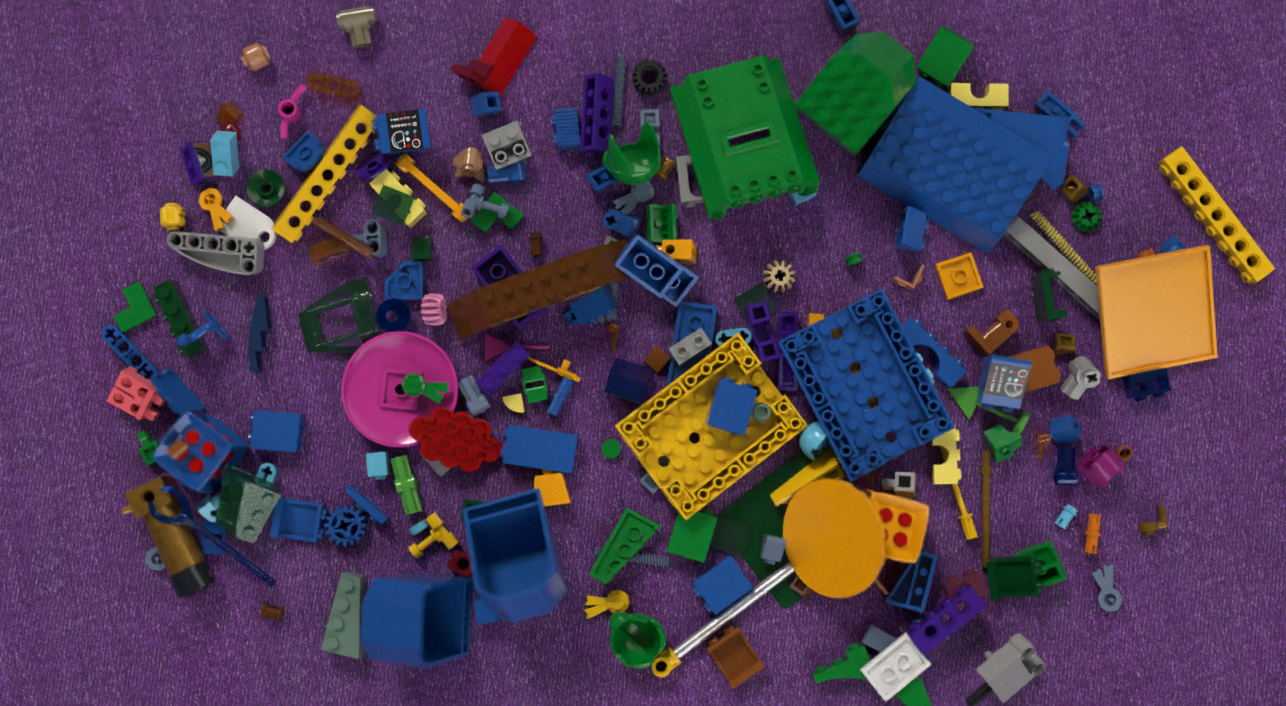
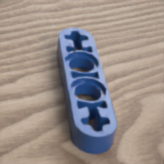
M107 325L102 329L101 335L105 342L129 367L135 368L137 370L136 373L147 379L149 375L142 369L146 368L147 371L154 373L160 372L126 334L121 332L119 327ZM109 330L115 331L113 334L116 338H119L118 341L113 337H108L110 335ZM124 342H127L129 345V350L126 353H122L120 350V345ZM136 356L142 358V364L138 367L133 364V359Z

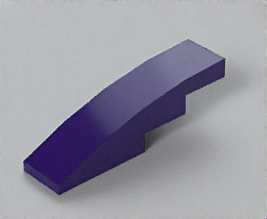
M778 311V341L798 332L797 311ZM778 344L780 358H778V391H798V380Z

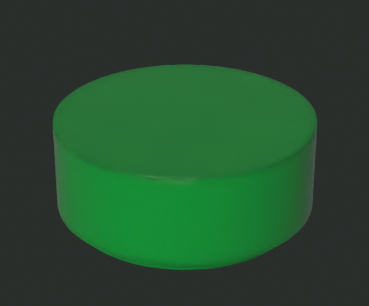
M608 439L602 444L601 450L605 457L615 458L619 455L621 446L618 441Z

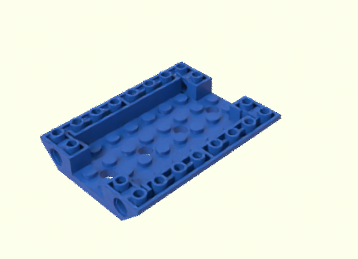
M883 289L778 341L850 482L886 464L885 462L916 446H921L956 428ZM838 328L841 330L842 336L840 339L832 337L831 332L833 329ZM851 363L859 364L860 371L857 374L850 371ZM870 397L877 399V407L870 408L867 402ZM890 431L896 435L893 443H889L886 440V434Z

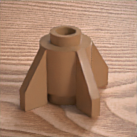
M468 147L454 157L452 165L457 167L454 177L460 178L463 175L468 177L474 176L480 182L484 181L485 173L482 153L477 148Z

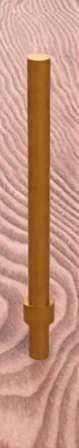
M982 451V466H980V474H982V567H987L986 561L990 557V474H992V466H990V451Z

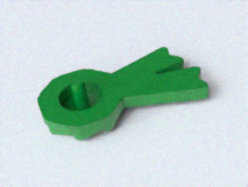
M417 373L406 375L402 382V389L405 394L416 397L423 393L438 404H440V399H443L444 395L436 391L449 392L447 388L449 383L426 382L423 376Z

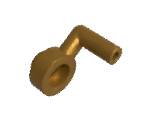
M1157 505L1159 521L1137 523L1138 532H1142L1143 535H1153L1156 530L1167 528L1166 505Z

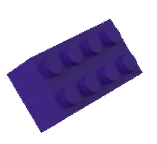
M502 245L471 267L484 286L523 272ZM550 306L512 321L521 330L550 308Z

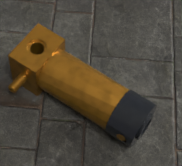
M174 476L157 477L124 493L129 505L121 509L122 513L127 515L133 512L135 518L144 519L170 576L169 579L178 599L195 595L216 582L179 502L184 500V497Z

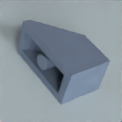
M764 534L760 558L769 564H775L776 561L781 562L787 540L783 537Z

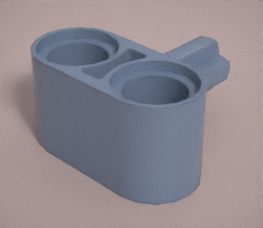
M374 219L367 220L363 227L364 234L351 235L373 248V250L374 246L378 244L379 249L373 252L372 256L383 257L386 255L388 250L387 229L383 223ZM377 225L378 229L373 233L372 229Z

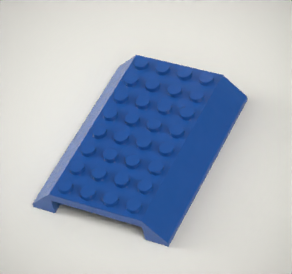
M919 76L916 84L909 91L857 176L906 206H911L927 213L926 218L988 254L1002 238L1034 189L1052 155Z

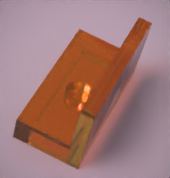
M334 237L308 246L312 256L310 260L315 265L352 252L350 247Z

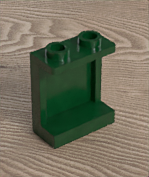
M1054 268L1037 272L1036 276L1031 278L1037 323L1057 321L1067 317L1066 309L1054 311L1050 279L1061 275L1060 271L1054 272Z
M1037 555L989 557L986 561L991 600H999L1000 597L1034 596L1036 599L1044 592V583L1040 581L1039 573H1042L1041 561L1037 560Z

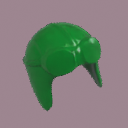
M649 122L643 124L640 137L634 144L627 143L618 147L614 137L611 134L609 135L608 150L603 156V166L607 168L617 181L626 185H642L653 178L661 168L659 141Z

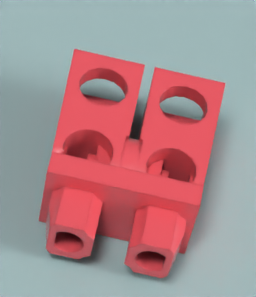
M130 366L121 371L107 402L135 416L138 420L146 418L153 422L160 415V411L153 407L154 404L161 407L167 400L165 398L162 399L155 391L156 387L151 383V380L136 373L137 370Z

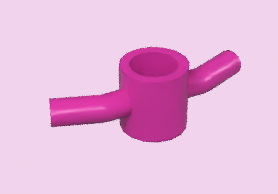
M302 83L294 91L290 99L281 101L278 106V111L283 117L280 125V139H288L289 123L296 122L301 117L302 112L297 102L307 90ZM289 107H294L293 113L287 115L286 110Z

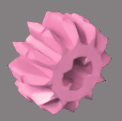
M431 293L422 298L421 313L425 324L433 326L444 324L448 313L446 300L443 295Z

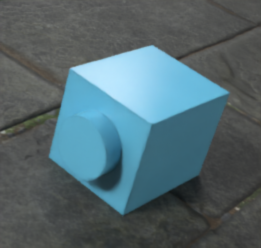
M389 452L366 454L368 477H374V480L386 479L385 475H391Z

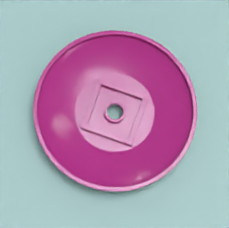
M403 331L389 332L370 339L352 355L342 378V402L349 420L365 437L384 446L409 447L421 443L412 439L408 431L409 424L414 418L420 416L429 418L431 411L438 407H446L454 412L458 398V379L451 360L436 343L416 333ZM417 373L422 375L426 382L449 383L447 387L449 392L436 391L444 395V398L440 399V404H438L423 393L416 397L407 394L399 395L396 392V387L402 384L406 375Z

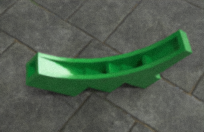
M858 642L847 646V650H844L845 659L840 657L833 660V664L827 667L825 665L816 667L814 669L815 672L811 673L815 683L846 677L868 681L860 671L863 666L870 662L864 645L858 644ZM919 675L895 694L905 706H932Z

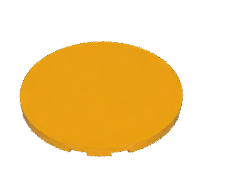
M840 479L817 480L802 487L791 499L783 522V538L787 540L785 551L798 577L815 592L832 598H846L859 594L876 580L877 574L885 560L884 537L886 536L881 517L872 501L864 492H860L855 488L853 484Z

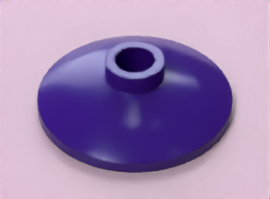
M372 154L360 162L355 173L359 179L363 180L377 177L389 166L391 158L388 154Z

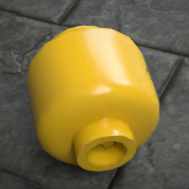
M166 203L160 209V225L167 228L168 232H178L179 228L185 226L186 211L180 204Z

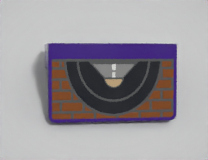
M208 141L187 143L180 149L191 185H198L204 179L219 177V175L213 174L211 147Z

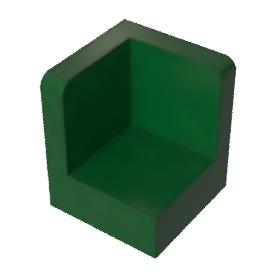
M430 236L413 239L412 261H433L432 238Z

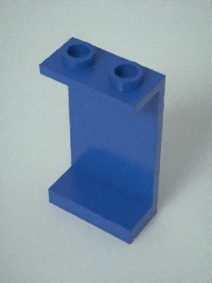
M509 425L508 428H505L503 440H506L505 448L502 447L500 459H503V463L573 473L578 435Z

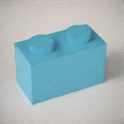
M217 131L210 139L213 174L233 177L239 168L236 132Z

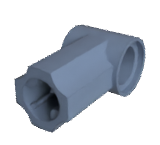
M470 375L458 382V386L467 400V406L475 417L489 409L491 405L485 394L481 392L475 383L476 381L473 376Z

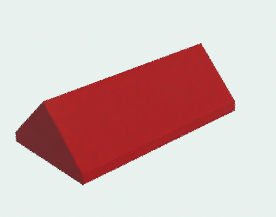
M504 18L478 60L492 65L494 69L483 86L471 82L468 83L483 92H498L500 99L536 41L537 36L520 21Z

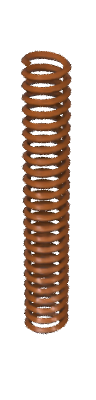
M317 216L314 218L313 224L351 249H354L367 259L372 258L370 256L374 252L373 248L362 243V241L351 236L349 233L344 232V230L322 217L317 218Z

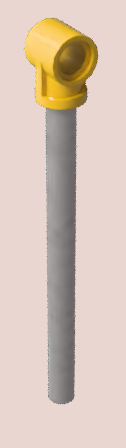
M787 562L674 649L669 647L660 655H657L654 663L651 665L653 673L658 677L667 676L671 670L682 663L680 659L791 575L794 572L793 566ZM659 661L667 664L666 668L662 671L656 668V664Z

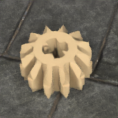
M776 260L774 261V267L768 264L767 268L769 271L763 272L764 275L769 276L764 278L763 282L770 281L767 288L770 289L772 285L775 286L773 289L775 293L778 291V287L784 293L785 287L788 289L792 287L789 282H795V279L790 277L795 275V271L789 272L788 270L792 265L789 264L787 267H784L785 261H782L779 266ZM777 272H780V275L783 274L784 276L781 279V281H778L779 278L777 280L775 279Z

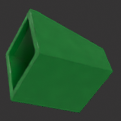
M941 25L916 66L919 69L918 73L926 78L928 75L935 79L934 82L941 87H944V85L949 87L974 48V43Z

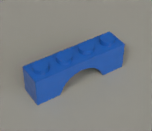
M909 318L902 324L912 346L924 347L932 353L936 364L933 376L946 389L951 388L967 372L964 369L965 365L959 359H954L947 347L944 345L940 346L936 342L937 338L931 332L927 333L922 328L923 325L919 320Z

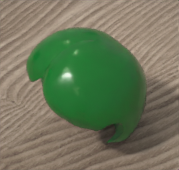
M617 611L610 617L609 626L611 634L609 642L612 653L627 667L633 669L650 667L654 663L656 656L664 650L666 645V634L660 622L654 617L643 613L628 614L623 611Z

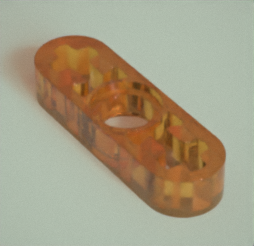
M316 72L309 74L306 79L308 87L316 92L348 99H357L362 93L361 86L354 80ZM317 78L320 82L325 83V89H323L324 86L319 83H317L314 86L312 80L315 81ZM333 81L339 83V88L335 91L329 89V85ZM344 86L346 88H352L354 86L357 89V91H353V93L351 94L349 90L343 88Z

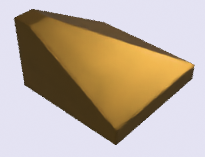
M1055 333L1054 354L1074 353L1076 351L1075 335Z

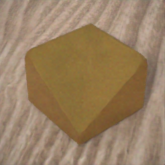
M1074 174L1058 187L1074 203L1089 191L1086 185Z

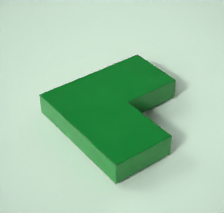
M493 192L487 202L501 206L502 203L510 205L506 219L498 218V213L481 208L472 218L471 222L487 233L497 219H499L513 231L524 215L496 192Z
M138 281L122 290L130 305L129 308L114 315L122 333H126L158 316L142 282Z

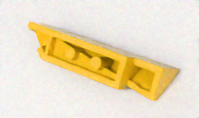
M832 446L770 494L776 506H779V504L789 505L794 495L811 482L822 479L841 480L846 477Z

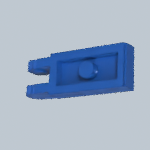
M1048 90L1034 105L1044 115L1069 118V123L1072 121L1080 130L1086 127V124L1076 116L1075 112ZM1068 123L1067 135L1076 139L1079 134Z

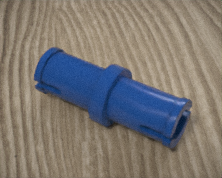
M563 377L557 391L553 393L554 397L547 412L558 416L564 401L568 399L567 395L574 381Z

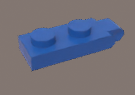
M352 485L346 486L345 492L356 501V507L363 512L366 510L371 515L370 519L373 522L385 524L390 519L385 512Z

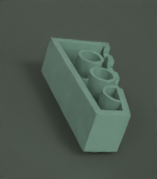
M349 571L341 573L321 650L355 659L363 657L364 649L361 642L360 628L363 618L361 607L365 598V575Z

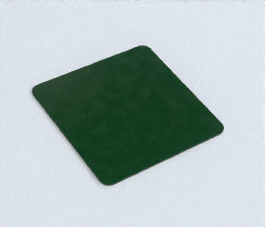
M802 451L792 456L717 516V525L761 581L789 562L785 549L781 562L776 561L775 564L765 563L764 559L760 558L764 534L783 537V522L788 504L776 506L770 494L813 461ZM795 571L769 591L780 606L784 608L792 606L803 597L789 587L797 575Z

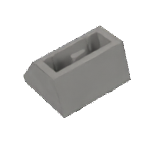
M517 121L482 135L496 171L532 156Z

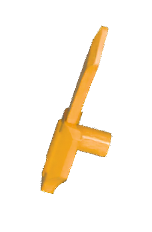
M528 357L530 361L555 371L560 376L575 382H580L581 380L577 374L568 370L571 361L564 359L561 367L555 368Z

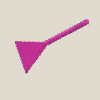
M485 333V361L507 351L511 345ZM522 345L525 349L550 348L549 345Z

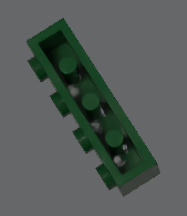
M169 279L153 287L155 292L153 296L156 302L161 305L163 309L161 311L162 316L169 322L171 326L169 331L174 338L177 339L182 334L189 335L199 328L177 281ZM203 336L189 345H177L180 354L189 358L209 350Z

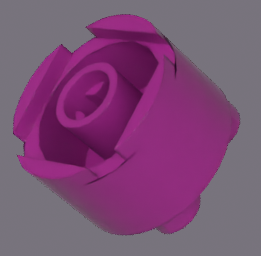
M1100 443V448L1095 449L1093 447L1080 458L1078 462L1081 465L1080 467L1076 466V469L1092 486L1104 488L1111 483V478L1125 469L1123 460L1107 443Z

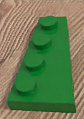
M626 507L591 569L589 576L607 585L657 532L660 525Z

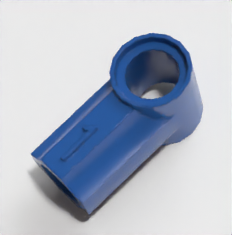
M524 161L516 162L497 171L495 166H487L490 184L526 182Z

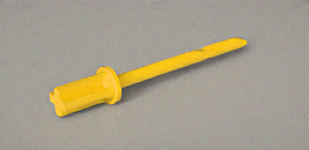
M940 447L945 462L947 453L944 448ZM952 484L962 516L957 518L961 521L966 539L976 538L978 535L971 516L973 513L967 514L958 484Z

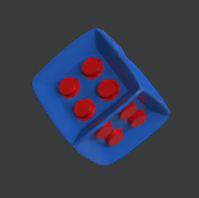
M190 409L172 426L155 450L153 458L163 469L186 486L199 493H211L223 483L221 472L226 468L231 472L245 454L248 444L218 419L202 410ZM182 438L188 443L190 449L177 460H174L168 454L167 449Z

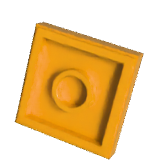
M972 252L934 264L946 300L984 288Z

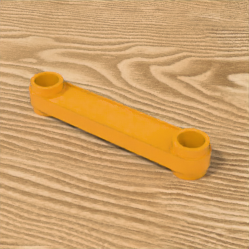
M405 152L399 156L395 165L403 172L407 173L409 171L453 210L451 214L461 223L468 219L461 215L464 205L462 202L458 205L414 166L416 162Z

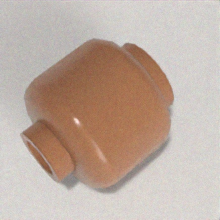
M259 43L245 47L242 50L244 56L240 57L245 68L249 66L252 71L267 66L269 64L268 60L271 59L264 45L261 46Z

